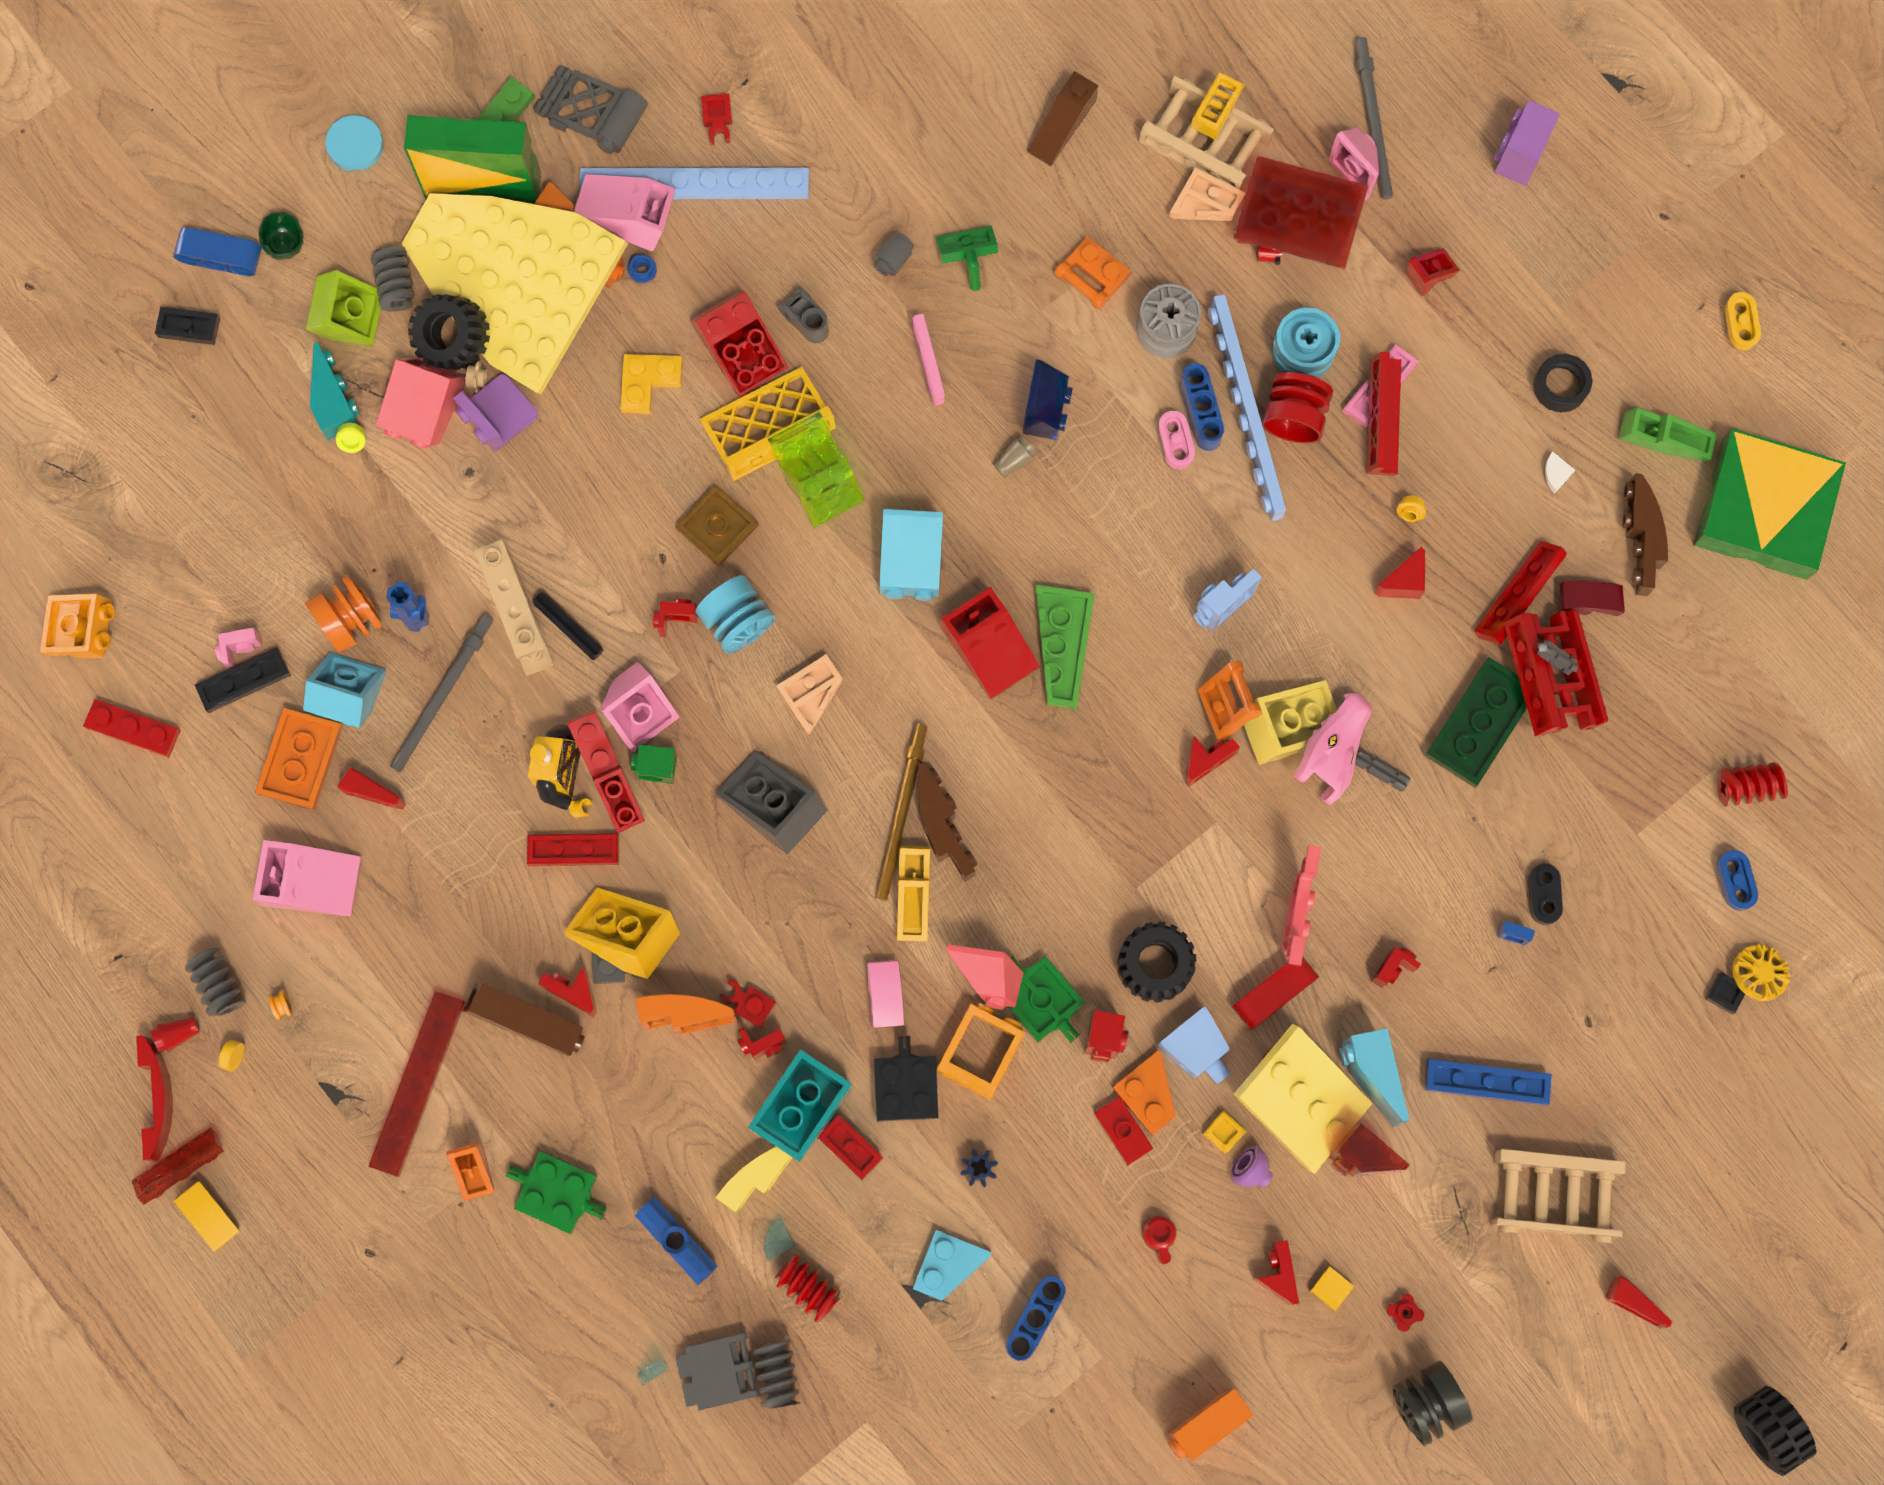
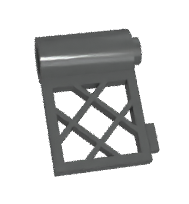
M574 70L546 116L550 120V126L563 132L568 128L596 140L601 150L612 154L613 152L619 153L647 108L648 103L640 94L633 90H621ZM578 81L588 84L590 91L575 96L573 93V89ZM604 93L613 95L609 103L598 106L595 96ZM592 98L594 108L579 112L577 102ZM573 104L576 114L567 117L558 115L562 107ZM597 115L598 122L593 130L583 126L582 119Z

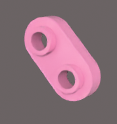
M1166 412L1162 415L1158 424V433L1165 460L1174 469H1185L1191 465L1195 456V448L1188 421L1180 412ZM1174 425L1177 427V431L1170 432L1167 427ZM1181 452L1184 454V458L1177 459L1174 454Z

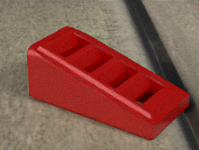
M349 768L337 787L347 795L403 810L406 805L399 796L354 768Z
M1616 1276L1605 1297L1607 1301L1660 1329L1671 1326L1673 1321L1627 1278L1623 1276Z

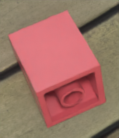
M417 357L396 359L376 426L385 429L384 434L390 437L401 439V436L412 439L411 444L417 447L428 449V446L439 444L456 407L453 398L463 391L466 375L450 369L427 365L422 359Z

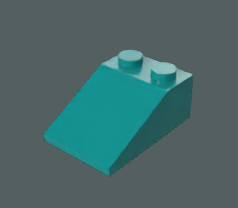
M800 1049L748 1128L798 1162H801L852 1090V1083Z

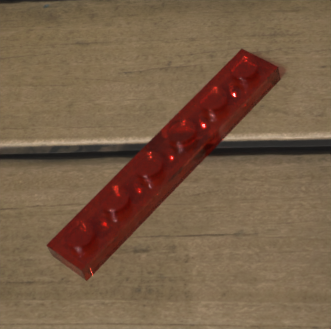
M437 991L434 992L368 1167L400 1177L465 1001Z

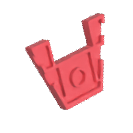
M1308 846L1307 857L1303 858L1301 871H1298L1291 890L1282 942V950L1284 955H1286L1288 964L1298 966L1302 964L1305 940L1310 929V921L1305 920L1309 909H1312L1314 904L1315 891L1310 889L1312 879L1317 875L1321 847Z

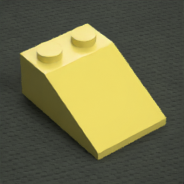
M1326 680L1254 700L1255 703L1259 704L1262 714L1256 719L1249 720L1244 724L1258 764H1265L1305 751L1307 740L1313 736L1312 732L1322 727L1320 723L1326 720L1329 714L1338 711Z

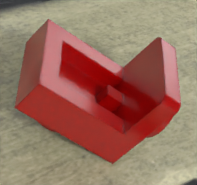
M682 598L674 599V602L660 601L659 610L654 611L653 628H658L660 637H666L668 621L697 623L696 604L692 603L691 600Z
M744 1027L738 1030L742 1036L737 1039L740 1048L745 1056L751 1053L754 1060L763 1055L770 1058L783 1050L782 1045L787 1043L780 1028L753 1043Z

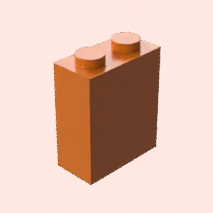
M1227 1388L1170 1430L1167 1434L1171 1440L1167 1443L1178 1459L1182 1460L1185 1458L1192 1462L1254 1415L1235 1388Z

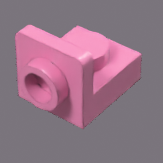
M254 627L218 634L219 644L215 645V651L218 661H222L230 669L235 667L233 651L240 654L254 651V647L262 646L261 635Z

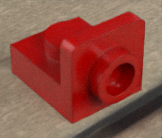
M1395 947L1388 953L1371 982L1381 988L1387 985L1388 982L1394 984L1402 972V969L1398 967L1399 964L1409 971L1415 972L1419 969L1421 963L1415 960L1417 956L1410 950L1403 947L1400 949Z

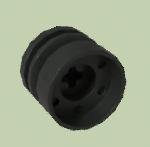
M1437 1361L1421 1370L1423 1386H1420L1412 1376L1405 1378L1407 1389L1401 1382L1391 1386L1396 1406L1403 1422L1423 1446L1432 1443L1431 1433L1437 1439L1443 1437L1440 1421L1443 1420L1453 1431L1473 1421L1470 1407L1462 1390L1442 1361Z

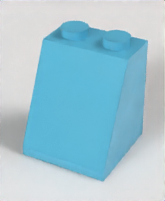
M883 509L880 594L885 595L889 599L915 596L917 600L930 601L933 597L939 598L943 512Z

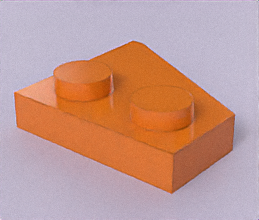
M1159 1050L1112 1088L1151 1136L1176 1116L1162 1055Z

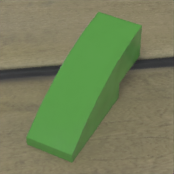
M1635 407L1624 412L1618 439L1652 451L1709 462L1712 461L1717 434L1670 414L1661 417L1642 408Z

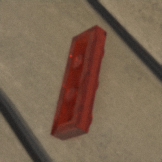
M210 1127L131 1180L136 1197L143 1205L152 1199L160 1197L167 1189L179 1181L187 1179L191 1173L206 1163L214 1161L219 1154L224 1152L219 1136L214 1129Z

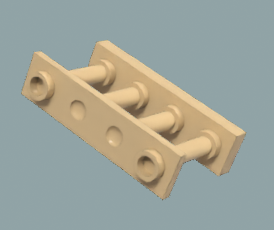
M1174 76L1169 92L1174 95V98L1157 124L1146 121L1141 129L1139 142L1191 171L1196 167L1242 190L1246 179V174L1242 172V168L1259 141L1267 146L1269 145L1274 129L1266 121L1255 119L1233 107L1216 140L1212 141L1208 150L1202 151L1196 148L1192 142L1198 131L1191 127L1192 122L1184 135L1179 138L1169 133L1167 129L1184 101L1199 108L1207 92L1197 88L1188 79ZM1213 97V99H1215V100H1217V101H1219V102H1221V103L1227 105V103L1221 101L1220 99H1218V98H1216V97ZM1208 107L1207 110L1219 116L1221 115V112L1211 107ZM1235 128L1249 137L1233 163L1226 164L1220 161L1217 155Z
M503 540L474 550L516 659L520 660L525 675L529 676L554 666L514 562L509 557Z
M1507 1149L1495 1151L1494 1164H1502L1503 1170H1506L1504 1219H1492L1491 1226L1500 1227L1501 1233L1519 1234V1229L1593 1236V1242L1612 1244V1238L1622 1237V1231L1610 1230L1612 1181H1615V1176L1625 1174L1626 1162ZM1522 1167L1534 1168V1173L1537 1174L1535 1222L1516 1220L1518 1178ZM1553 1170L1565 1171V1176L1568 1177L1566 1225L1547 1223L1550 1175H1553ZM1584 1173L1596 1174V1179L1599 1180L1597 1228L1578 1226L1581 1178H1584Z

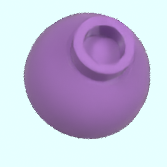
M1258 1146L1244 1150L1232 1166L1231 1180L1243 1187L1258 1185L1263 1188L1267 1186L1273 1177V1173L1269 1171L1270 1164L1265 1152Z

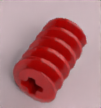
M1771 762L1768 766L1759 764L1756 768L1752 765H1748L1744 769L1735 767L1732 771L1725 768L1719 774L1718 795L1725 807L1728 806L1729 798L1737 806L1740 804L1741 796H1743L1746 804H1750L1752 802V795H1755L1758 802H1763L1764 793L1767 794L1770 801L1775 800L1777 791L1781 799H1786L1788 795L1785 774L1781 766L1776 762Z
M797 1253L775 1276V1278L780 1277L777 1287L781 1289L789 1285L786 1296L791 1297L798 1293L795 1304L799 1306L807 1302L805 1313L808 1315L816 1310L817 1313L814 1321L818 1323L824 1319L842 1297L835 1298L838 1291L836 1286L828 1291L826 1290L829 1279L825 1278L820 1282L816 1281L820 1272L818 1269L807 1273L810 1262L807 1261L799 1265L798 1261L801 1254Z

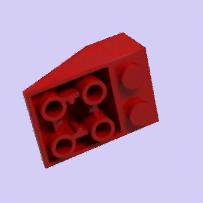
M737 291L690 319L703 344L738 397L789 368L746 291Z
M991 587L941 618L942 631L990 699H993L1040 668L1009 612Z

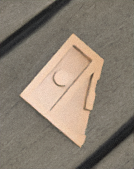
M1195 167L1171 209L1169 217L1172 219L1232 221L1246 193Z
M824 655L778 684L776 688L806 734L809 735L814 730L843 679L829 657Z

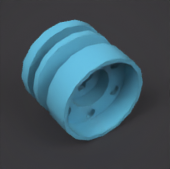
M743 575L734 577L714 589L700 602L695 610L697 616L707 629L717 628L713 636L717 642H721L720 645L725 654L737 652L756 641L769 629L776 619L774 613L770 609H766L767 604L764 600L754 601L757 596V590L748 578Z

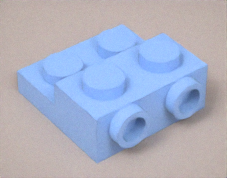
M1253 569L1247 575L1244 572L1239 574L1230 584L1232 587L1225 580L1217 586L1212 583L1202 592V598L1196 607L1197 612L1193 615L1194 619L1201 627H1208L1213 632L1255 594L1262 577Z

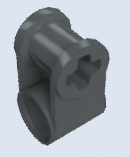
M799 286L796 288L794 295L784 303L779 302L777 307L783 317L790 324L794 325L809 342L820 343L829 334L827 315L813 301L807 291ZM814 322L822 324L819 328L816 329L808 327L810 324Z

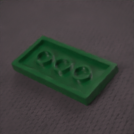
M1488 657L1424 756L1476 788L1527 709L1518 675Z

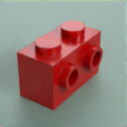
M1098 1010L1094 1011L1090 1020L1085 1054L1091 1055V1060L1109 1063V1060L1115 1059L1119 1052L1123 1053L1126 1048L1129 1032L1123 1030L1125 1016Z

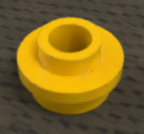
M1405 496L1397 505L1398 516L1407 522L1420 521L1426 516L1427 509L1425 503L1418 496Z

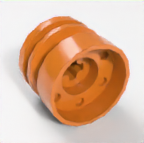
M348 575L342 578V581L348 588V591L344 594L336 583L331 585L336 599L330 601L326 595L320 592L305 602L308 610L340 655L357 644L352 633L354 629L357 628L366 637L371 635L363 624L366 621L370 620L376 630L383 627L378 616V610L361 586L351 580Z

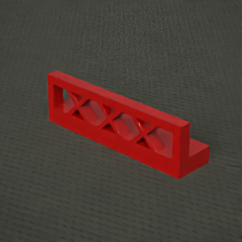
M1380 352L1370 359L1366 474L1386 476L1398 474L1402 359L1390 358V352Z

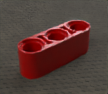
M1304 957L1302 958L1301 966L1288 964L1287 962L1234 1004L1232 1008L1252 1031L1318 979L1319 975Z

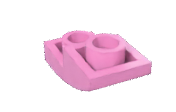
M898 960L867 962L872 1026L876 1028L904 1025Z

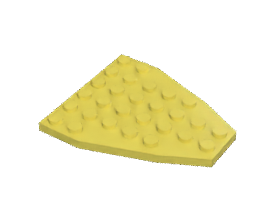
M430 193L404 238L402 245L406 248L407 254L432 295L447 294L463 297L480 306L478 311L485 313L487 318L484 319V323H489L490 330H486V335L490 336V340L485 342L484 347L487 350L485 354H482L488 363L542 395L628 243L576 212L493 196Z

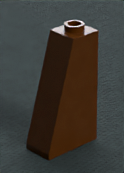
M482 982L474 985L462 1011L565 1056H571L573 1051L577 1053L585 1037L581 1035L583 1027Z

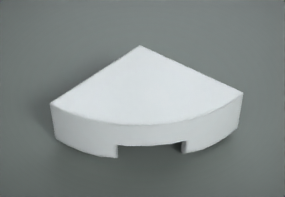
M1554 452L1550 454L1545 463V476L1548 487L1555 494L1574 473L1575 469Z

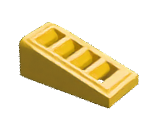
M1219 72L1194 115L1191 127L1216 140L1245 84ZM1219 85L1233 91V94L1230 95L1218 89ZM1216 96L1228 103L1225 105L1213 99V97ZM1208 107H1211L1221 112V115L1219 116L1207 110Z

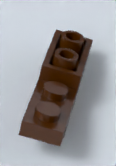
M1636 473L1624 487V500H1628V507L1623 514L1622 525L1623 528H1627L1626 538L1636 539L1633 546V556L1637 557V568H1634L1632 573V585H1636V595L1648 596L1655 589L1656 569H1661L1668 561V543L1666 528L1657 499L1644 476Z
M924 762L919 765L918 800L926 836L938 862L950 857L964 882L975 877L976 870L974 867L978 866L977 862L969 850L964 852L959 844L962 838L954 824L951 826L947 824L955 819L954 810L957 809L953 798L949 793L943 794L939 787L942 781L933 767L928 769Z

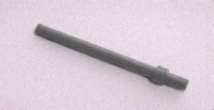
M1361 37L1355 41L1358 53V60L1356 61L1357 71L1362 77L1371 137L1377 147L1378 179L1382 199H1390L1393 197L1372 74L1375 70L1373 58L1369 56L1367 38Z
M483 614L472 634L468 633L463 641V649L390 767L401 773L472 655L480 650L484 643L482 639L494 621L489 616Z

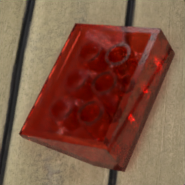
M1257 156L1233 239L1345 269L1368 185Z

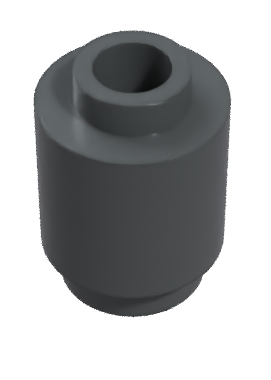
M896 232L894 236H889L873 256L875 269L884 276H895L912 255L911 250L914 248L912 241L899 232Z

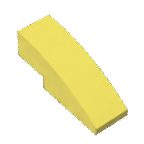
M774 1147L744 1166L727 1182L715 1198L738 1214L755 1188L766 1196L792 1157L779 1148Z

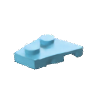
M936 1230L913 1289L942 1301L991 1256L992 1252Z

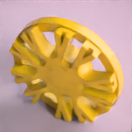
M1764 944L1749 946L1738 953L1734 959L1732 970L1735 982L1742 992L1755 1000L1770 1001L1785 991L1790 982L1789 978L1791 975L1788 974L1790 968L1787 966V961L1784 962L1777 954L1779 951L1774 950L1772 947L1767 948ZM1751 952H1757L1758 959ZM1772 959L1778 964V966H1774L1771 963ZM1739 967L1746 968L1747 974L1740 975ZM1775 971H1781V974H1775ZM1750 979L1752 984L1747 987L1744 982ZM1774 979L1781 981L1780 987L1775 983ZM1757 985L1762 987L1763 995L1755 992Z

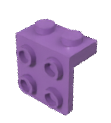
M504 374L499 375L470 399L463 391L453 398L458 407L454 411L465 424L470 422L475 428L473 433L483 445L488 443L495 452L533 423L539 416L535 407Z

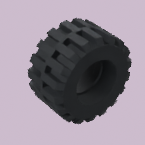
M447 294L432 295V299H424L422 301L424 306L417 305L414 309L417 313L416 316L410 317L409 322L413 323L412 329L408 328V335L413 336V340L409 341L410 345L413 348H417L414 352L416 356L424 358L423 362L427 365L451 370L467 369L471 362L476 363L479 361V353L485 354L487 348L484 347V344L490 340V336L486 335V330H490L489 323H484V319L487 317L484 312L478 311L480 306L470 302L471 300ZM452 316L457 325V336L454 343L446 348L442 341L441 331L445 321Z
M1149 922L1145 923L1141 928L1140 926L1127 936L1120 949L1117 964H1119V977L1121 976L1123 979L1122 984L1125 988L1128 987L1131 990L1132 995L1142 997L1143 1001L1155 1000V1003L1165 999H1173L1186 988L1195 973V962L1197 959L1196 954L1193 953V943L1188 942L1186 939L1188 936L1184 931L1180 933L1176 930L1178 927L1174 925L1166 926L1165 922H1158V924ZM1160 946L1172 955L1174 969L1168 977L1154 979L1142 971L1139 965V956L1146 947Z
M1764 1386L1733 1408L1737 1426L1750 1448L1769 1469L1780 1476H1785L1817 1454L1814 1438L1804 1419L1789 1400L1774 1388Z

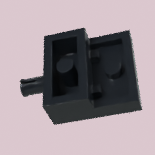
M898 1036L899 1055L891 1058L874 1059L877 1122L939 1119L936 1056L919 1057L911 1054V1036H905V1048L903 1047V1036Z

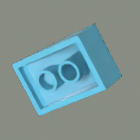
M1388 1028L1352 1035L1343 1041V1048H1339L1343 1067L1347 1066L1349 1074L1392 1127L1400 1126L1410 1121Z

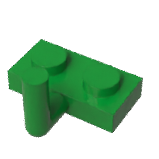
M992 226L937 236L936 243L942 264L966 260L970 289L973 291L981 289L977 257L998 253V244Z

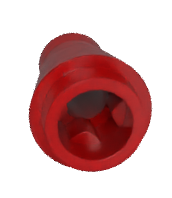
M194 1017L156 1024L157 1027L150 1030L159 1053L165 1050L168 1053L191 1037L200 1034Z

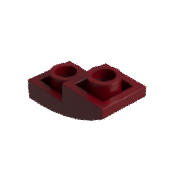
M1563 581L1560 583L1562 611L1568 612L1572 609H1577L1579 614L1585 616L1593 611L1613 616H1620L1625 612L1623 585L1597 581Z

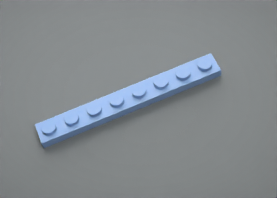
M580 168L579 193L585 175L591 174L650 178L675 188L673 199H809V168Z
M1225 294L1215 296L1211 308H1208V316L1211 325H1216L1218 334L1215 336L1218 351H1223L1226 361H1223V369L1226 378H1231L1233 388L1230 389L1233 404H1238L1241 414L1238 415V422L1241 431H1246L1247 434L1246 451L1249 459L1253 458L1256 468L1253 469L1254 479L1257 486L1261 485L1264 496H1261L1262 508L1265 513L1269 512L1271 521L1283 519L1286 512L1285 503Z

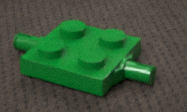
M1011 956V960L1023 971V977L1016 1006H1007L1008 1009L1037 1043L1049 1033L1058 1030L1072 1043L1080 1034L1068 1021L1072 1014L1082 1007L1085 1002L1046 956L1034 966L1025 969L1017 962L1014 956Z
M540 1151L533 1167L528 1172L510 1165L508 1170L511 1172L506 1173L507 1178L522 1184L521 1194L514 1209L566 1233H573L579 1218L585 1212L600 1220L605 1215L602 1213H606L607 1207L590 1201L592 1188L598 1176L548 1153Z

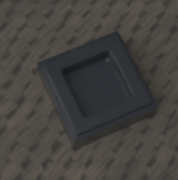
M1721 972L1718 974L1705 999L1733 1015L1736 1013L1745 993L1738 987L1734 978Z

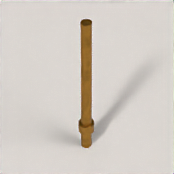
M916 724L912 744L907 748L905 759L908 761L875 897L884 901L888 899L919 763L923 762L925 754L923 745L928 727L921 724Z

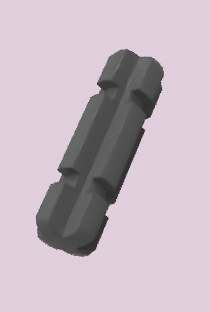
M563 65L557 67L554 72L555 77H551L540 95L542 98L538 99L533 107L537 115L543 118L547 117L546 115L550 111L551 106H553L564 88V84L567 83L572 74L569 68Z
M1545 640L1543 644L1538 643L1537 648L1539 650L1537 654L1567 675H1570L1572 671L1577 672L1578 667L1576 665L1578 661L1549 640Z
M1365 750L1358 752L1355 761L1356 766L1361 769L1365 767L1368 769V773L1387 784L1389 782L1392 783V787L1398 791L1403 792L1411 779L1403 772L1397 773L1396 768L1377 757L1375 759L1372 758V754Z

